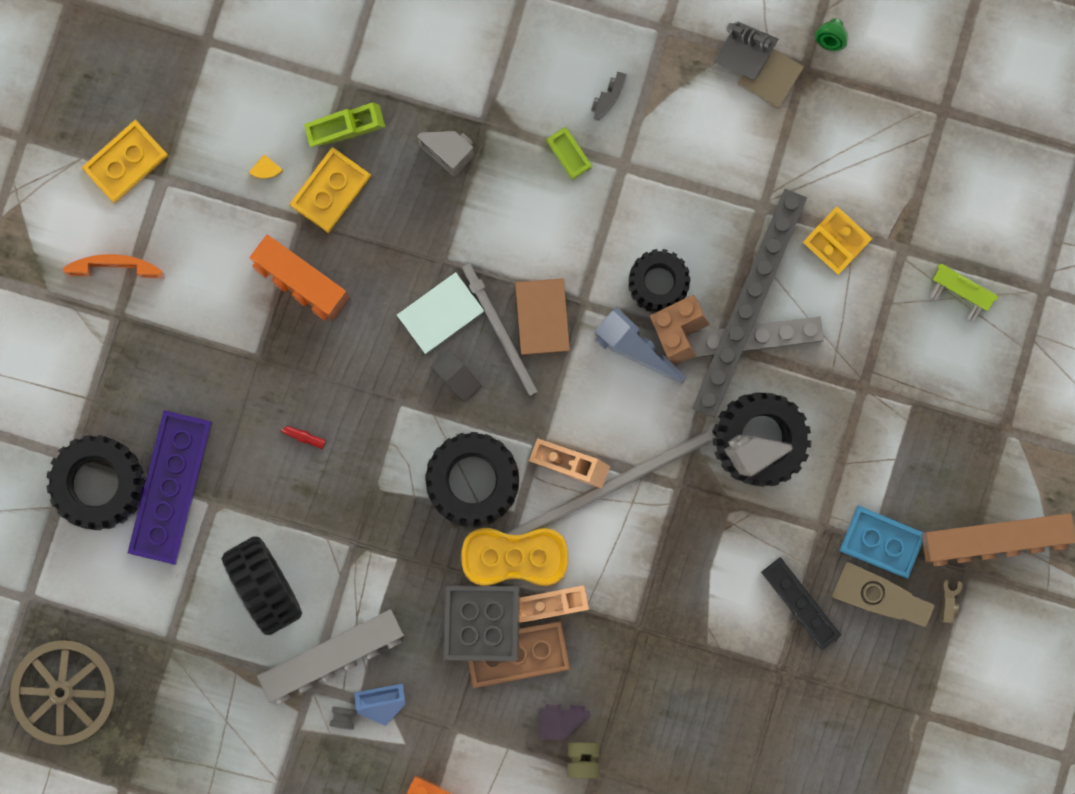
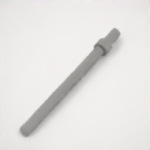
M470 263L464 265L462 270L470 283L469 288L473 295L476 294L528 395L536 394L538 391L484 290L486 287L483 281L478 279Z

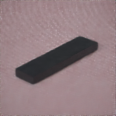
M781 557L761 571V574L821 650L841 636L840 632Z

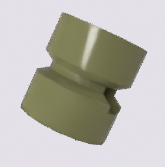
M568 742V757L571 758L567 765L568 778H599V764L596 762V759L600 754V743ZM581 754H586V761H580Z

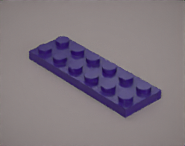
M163 411L128 554L169 564H177L212 426L211 421Z

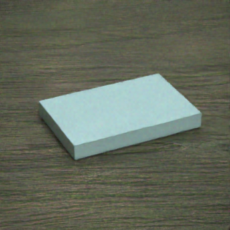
M455 272L397 314V317L426 355L485 311Z

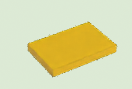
M135 119L81 168L115 204L168 157V154Z
M332 147L290 202L289 206L329 234L372 176Z

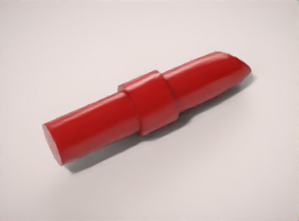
M290 426L280 430L299 442L308 443L320 449H323L326 440L311 435L310 432L298 430Z

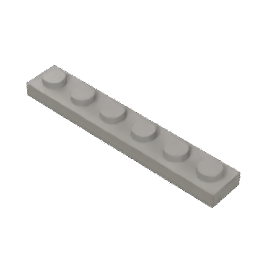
M821 316L754 325L743 352L824 341ZM725 329L689 334L688 337L696 353V357L693 358L714 356Z

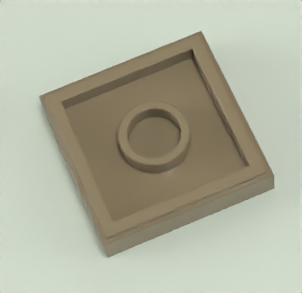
M773 49L756 80L742 75L738 85L779 109L804 66Z

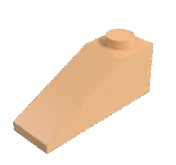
M538 438L529 458V462L602 489L611 467L599 459Z

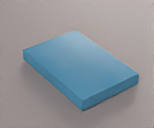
M858 505L839 551L904 579H908L923 544L921 535L923 532Z

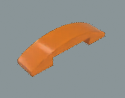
M118 254L85 257L63 267V272L67 276H92V267L137 268V275L140 278H164L165 276L162 270L147 261Z

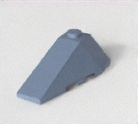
M617 307L611 311L595 330V335L597 336L595 340L602 348L606 349L608 347L613 352L682 384L685 381L686 377L667 357L656 353L658 350L649 339L639 336L640 329Z

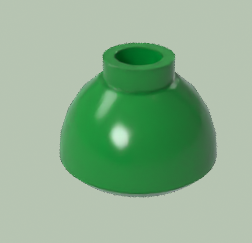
M831 19L829 22L822 24L814 36L816 42L822 48L829 51L843 50L848 42L847 31L844 28L843 22L839 19Z

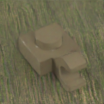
M944 580L942 583L941 623H953L954 619L958 618L959 605L955 604V596L962 590V583L959 581L956 583L954 591L948 588V580Z

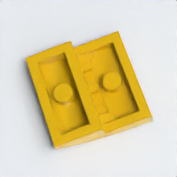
M836 206L803 243L839 275L873 238L843 210Z

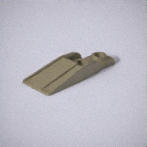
M850 562L845 563L832 595L836 600L877 615L900 621L904 619L922 627H927L935 608L932 603L914 597L912 593Z

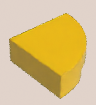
M264 154L248 173L258 179L277 177L283 172V169Z

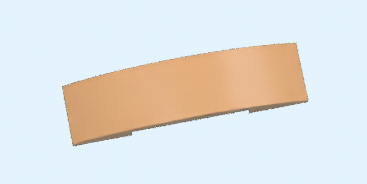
M585 585L521 597L520 623L589 610Z

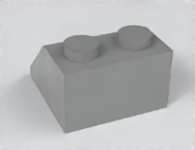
M455 131L425 132L417 136L419 146L454 178L474 158L473 142L463 133L459 135Z
M740 434L728 442L729 446L724 450L739 474L752 476L793 448L789 444L747 435L742 437Z

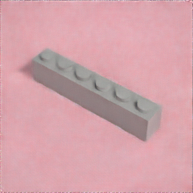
M392 609L257 677L269 702L276 701L277 705L291 699L290 693L298 690L301 694L313 688L312 682L321 679L323 683L335 677L334 671L343 667L345 672L358 665L356 660L364 656L366 660H369L380 654L378 649L386 645L388 649H391L401 644L400 638L405 635Z

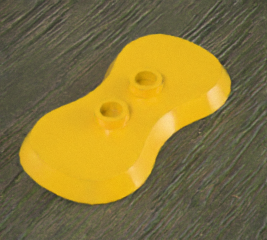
M480 528L471 532L464 540L461 552L462 568L465 576L471 582L482 586L494 585L508 579H521L539 586H550L559 582L567 571L568 548L564 537L552 529L541 528L523 535H509L492 528Z

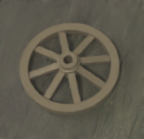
M67 640L45 643L27 654L18 665L13 675L10 689L12 709L20 725L36 739L55 745L78 743L98 732L108 720L115 702L114 677L103 657L87 645ZM62 649L58 681H56L38 658L48 652ZM70 650L80 652L92 660L73 678L66 681ZM31 664L50 685L49 688L21 687L24 675ZM99 668L104 679L105 691L75 690V685L94 669ZM60 688L65 691L63 697H59L57 694ZM21 694L49 696V699L28 718L22 706ZM74 697L105 698L103 708L95 721L73 700ZM54 704H56V735L46 733L34 725ZM65 704L86 724L87 728L77 734L64 736Z

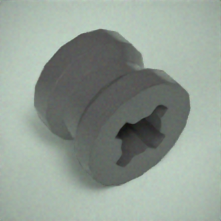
M332 706V713L334 715L329 726L354 730L353 717L356 715V710Z

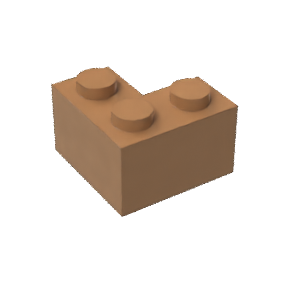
M695 295L650 315L667 358L674 366L696 357L688 335L710 324Z

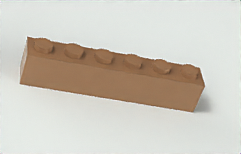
M1071 513L931 531L921 534L925 562H933L934 567L949 565L948 560L957 559L958 563L972 562V557L981 556L982 560L996 559L997 553H1005L1006 557L1021 555L1020 550L1029 549L1030 554L1045 552L1044 547L1053 546L1054 551L1069 549L1068 544L1075 543Z

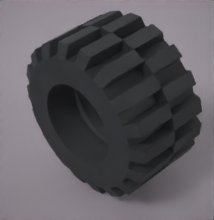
M653 249L650 253H643L642 257L636 259L630 270L628 287L629 291H631V297L637 301L639 307L643 306L648 312H651V310L658 312L685 299L689 290L690 271L684 265L685 261L682 258L679 259L674 252L672 254L668 253L666 249H662V251ZM662 268L672 275L674 284L668 293L655 294L648 290L645 285V276L650 270Z

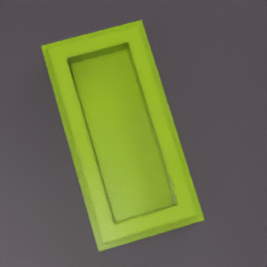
M567 127L562 128L546 139L547 144L572 181L592 168L591 163Z

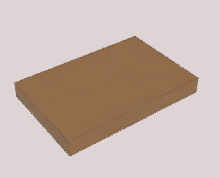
M564 278L515 282L521 355L570 352Z

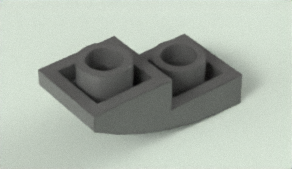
M617 72L616 78L611 77L607 91L611 92V94L601 92L600 98H594L591 111L595 112L594 120L599 121L615 104L623 89L627 74Z

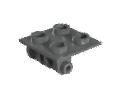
M738 21L729 23L726 29L729 32V36L714 63L756 80L779 39Z

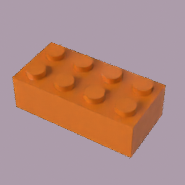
M266 234L249 257L253 262L252 267L258 274L264 278H267L268 275L272 277L271 281L274 282L275 286L285 293L287 290H290L292 292L291 295L297 302L304 307L307 304L312 306L311 310L314 311L313 313L324 321L327 318L333 321L350 298L346 290L268 234Z

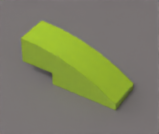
M372 102L352 110L345 109L305 123L304 127L309 146L316 147L385 128V123L380 105Z

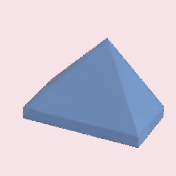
M403 683L354 692L357 714L385 726L406 705Z

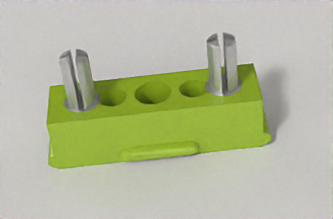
M944 264L937 265L938 270L932 278L937 284L929 297L931 299L934 297L933 300L937 301L943 289L947 288L973 303L974 306L967 316V320H970V322L975 321L981 309L989 311L993 302L998 300L996 294Z

